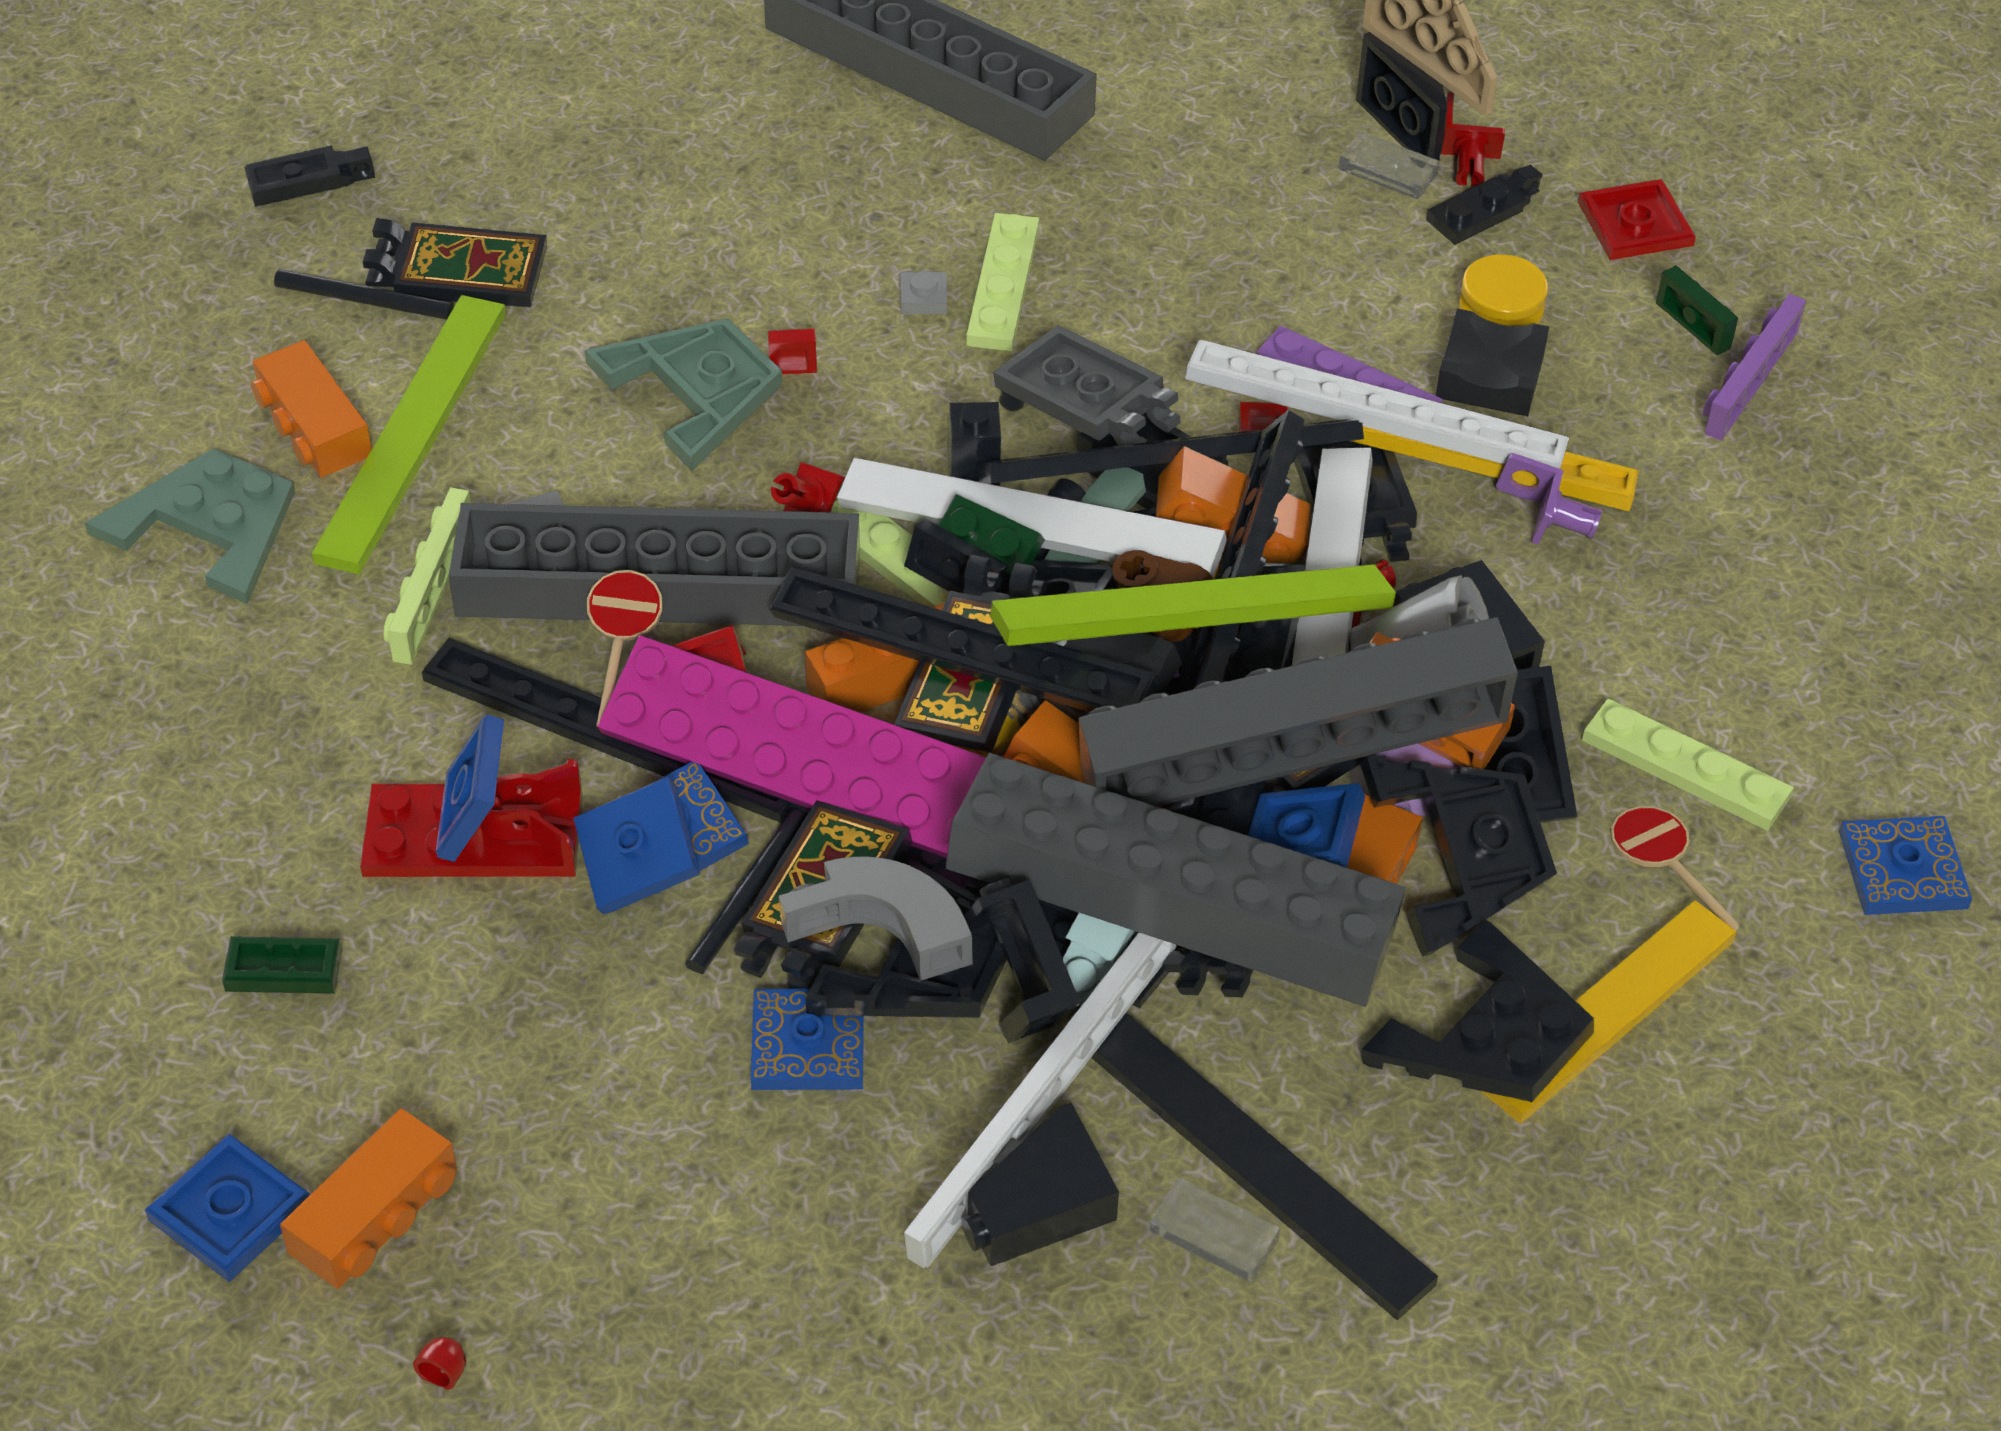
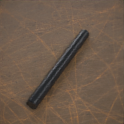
M278 269L274 276L275 287L445 320L448 319L454 309V303L288 270Z
M791 809L686 960L685 965L688 969L702 975L705 973L769 879L806 818L803 812L797 809Z

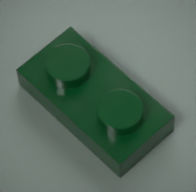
M1677 265L1663 271L1656 304L1715 355L1718 356L1730 350L1738 317Z
M955 494L938 525L1008 564L1005 576L1009 578L1016 563L1031 566L1045 541L1039 532L958 494Z

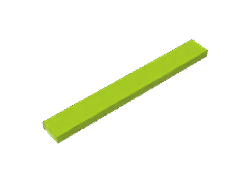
M464 295L460 296L312 552L314 564L360 575L506 316L505 304Z
M1374 564L992 601L990 617L1007 646L1386 609L1393 607L1396 592Z

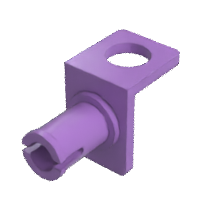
M1511 453L1497 480L1496 488L1517 497L1541 503L1531 543L1539 544L1546 528H1549L1551 524L1592 539L1598 527L1602 509L1562 497V491L1559 490L1563 470ZM1521 470L1530 471L1538 477L1539 482L1533 486H1523L1513 479L1512 474Z

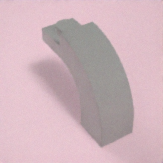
M876 857L835 859L824 862L825 882L803 884L794 888L789 893L779 895L781 924L788 942L839 926L863 923L884 928L897 936L906 946L920 980L973 964L972 935L959 906L952 896L933 878L909 865Z

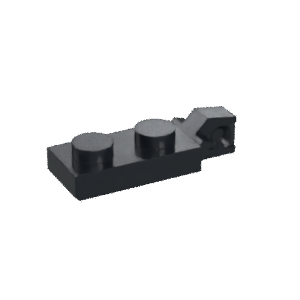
M331 145L254 162L244 166L255 207L337 189L343 186L347 187L356 181L375 178L373 162L367 146L348 151H333Z
M1532 165L1516 169L1510 177L1506 174H1500L1498 177L1495 176L1428 209L1426 221L1456 245L1523 212L1524 207L1531 202L1530 198L1532 195L1540 192L1539 186L1543 174Z

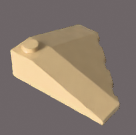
M1365 0L1362 27L1484 116L1492 113L1497 75L1487 58L1477 30L1462 0Z

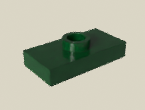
M231 936L222 978L225 992L335 994L342 953L340 938Z

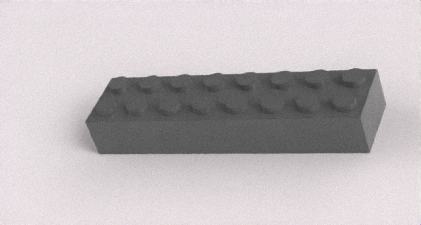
M764 0L766 29L1044 161L1095 115L1097 73L938 0Z
M461 503L449 570L455 617L590 620L587 615V597L592 586L603 576L614 571L633 570L645 574L654 581L662 595L663 612L658 622L801 626L775 618L769 610L791 566L858 586L860 564L859 513Z
M1498 617L1483 621L1476 618L1466 619L1450 629L1433 633L1416 631L1404 636L1400 641L1379 646L1374 643L1362 644L1353 648L1349 653L1329 658L1312 656L1300 661L1295 666L1278 670L1262 668L1249 673L1245 678L1224 683L1220 681H1207L1199 684L1191 691L1174 695L1165 693L1153 694L1144 698L1140 703L1120 708L1115 706L1099 707L1091 711L1087 716L1079 717L1080 766L1086 784L1158 807L1192 797L1208 795L1505 723L1508 721L1518 672Z
M989 753L952 821L946 869L990 884L1010 878L1012 884L1015 885L1030 879L1039 900L1364 1007L1367 1006L1394 935L1406 890L1404 886L992 753Z

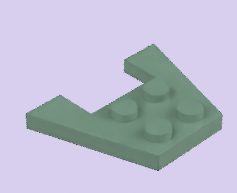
M728 318L585 350L586 364L612 390L652 370L696 415L664 432L667 447L691 471L782 385V370Z
M213 448L85 522L87 534L128 551L159 520L228 550L206 573V584L212 589L248 604L295 490L292 481Z

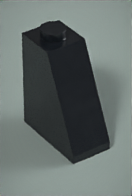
M999 402L949 403L947 454L950 477L978 482L976 465L983 461L1001 459ZM992 483L990 485L1000 486V483Z
M1072 1103L1060 1106L968 1192V1216L962 1219L963 1230L973 1251L982 1249L990 1266L1117 1220L1119 1190Z

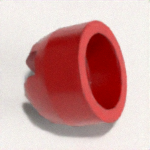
M438 1337L429 1341L423 1346L413 1361V1368L421 1379L447 1390L454 1388L466 1366V1357L462 1346L450 1337Z

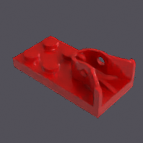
M568 758L566 764L536 774L517 773L497 777L494 805L455 862L439 858L437 853H435L445 784H371L360 864L362 877H576L579 838L573 818L581 815L583 793L579 764L574 759Z

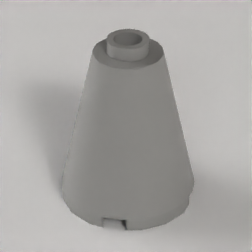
M1462 575L1450 577L1352 628L1348 653L1359 645L1370 643L1376 632L1390 639H1402L1404 636L1416 631L1433 633L1450 629L1466 619L1487 620L1489 619L1487 609L1472 579L1469 577L1462 578Z

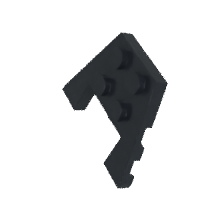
M1378 755L1367 756L1360 763L1374 808L1420 798L1425 799L1454 889L1455 898L1417 905L1407 912L1422 957L1433 954L1452 942V940L1479 925L1484 919L1490 918L1557 874L1525 775L1462 766L1457 770L1431 767L1430 762L1411 760L1409 763L1386 761V756Z
M960 897L955 902L964 916L970 909V902ZM986 924L970 930L972 935V965L920 980L906 946L897 938L879 976L876 978L823 964L805 998L806 1014L821 1016L980 1018L1007 959L994 927L991 924Z
M1484 919L1458 946L1457 961L1495 983L1439 1042L1390 1018L1362 1048L1363 1064L1381 1070L1384 1063L1409 1068V1076L1427 1080L1434 1074L1462 1079V1087L1533 1102L1594 1033V1018L1499 929Z

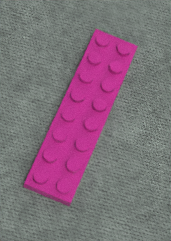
M641 635L637 638L597 726L600 732L607 736L685 764L690 762L700 764L704 771L810 809L818 800L909 829L913 842L911 846L947 858L952 821L986 757Z

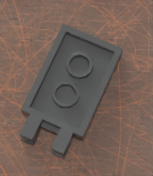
M1059 325L993 372L996 388L1099 441L1106 435L1111 434L1118 445L1148 442L1147 439L1136 433L1146 425L1145 417L1142 416L1144 413H1147L1155 426L1167 433L1181 423L1180 415L1169 409L1171 405L1178 401V392L1164 388L1162 376Z

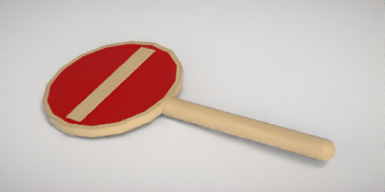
M619 570L603 576L592 586L587 597V615L593 627L603 636L613 639L597 726L614 691L623 641L635 640L639 635L644 636L648 634L658 624L663 612L662 595L656 583L645 574L633 570Z
M1655 806L1630 808L1615 818L1611 826V841L1618 853L1628 861L1643 867H1663L1669 865L1718 918L1734 930H1738V922L1678 861L1685 855L1690 843L1689 830L1680 818L1670 811Z

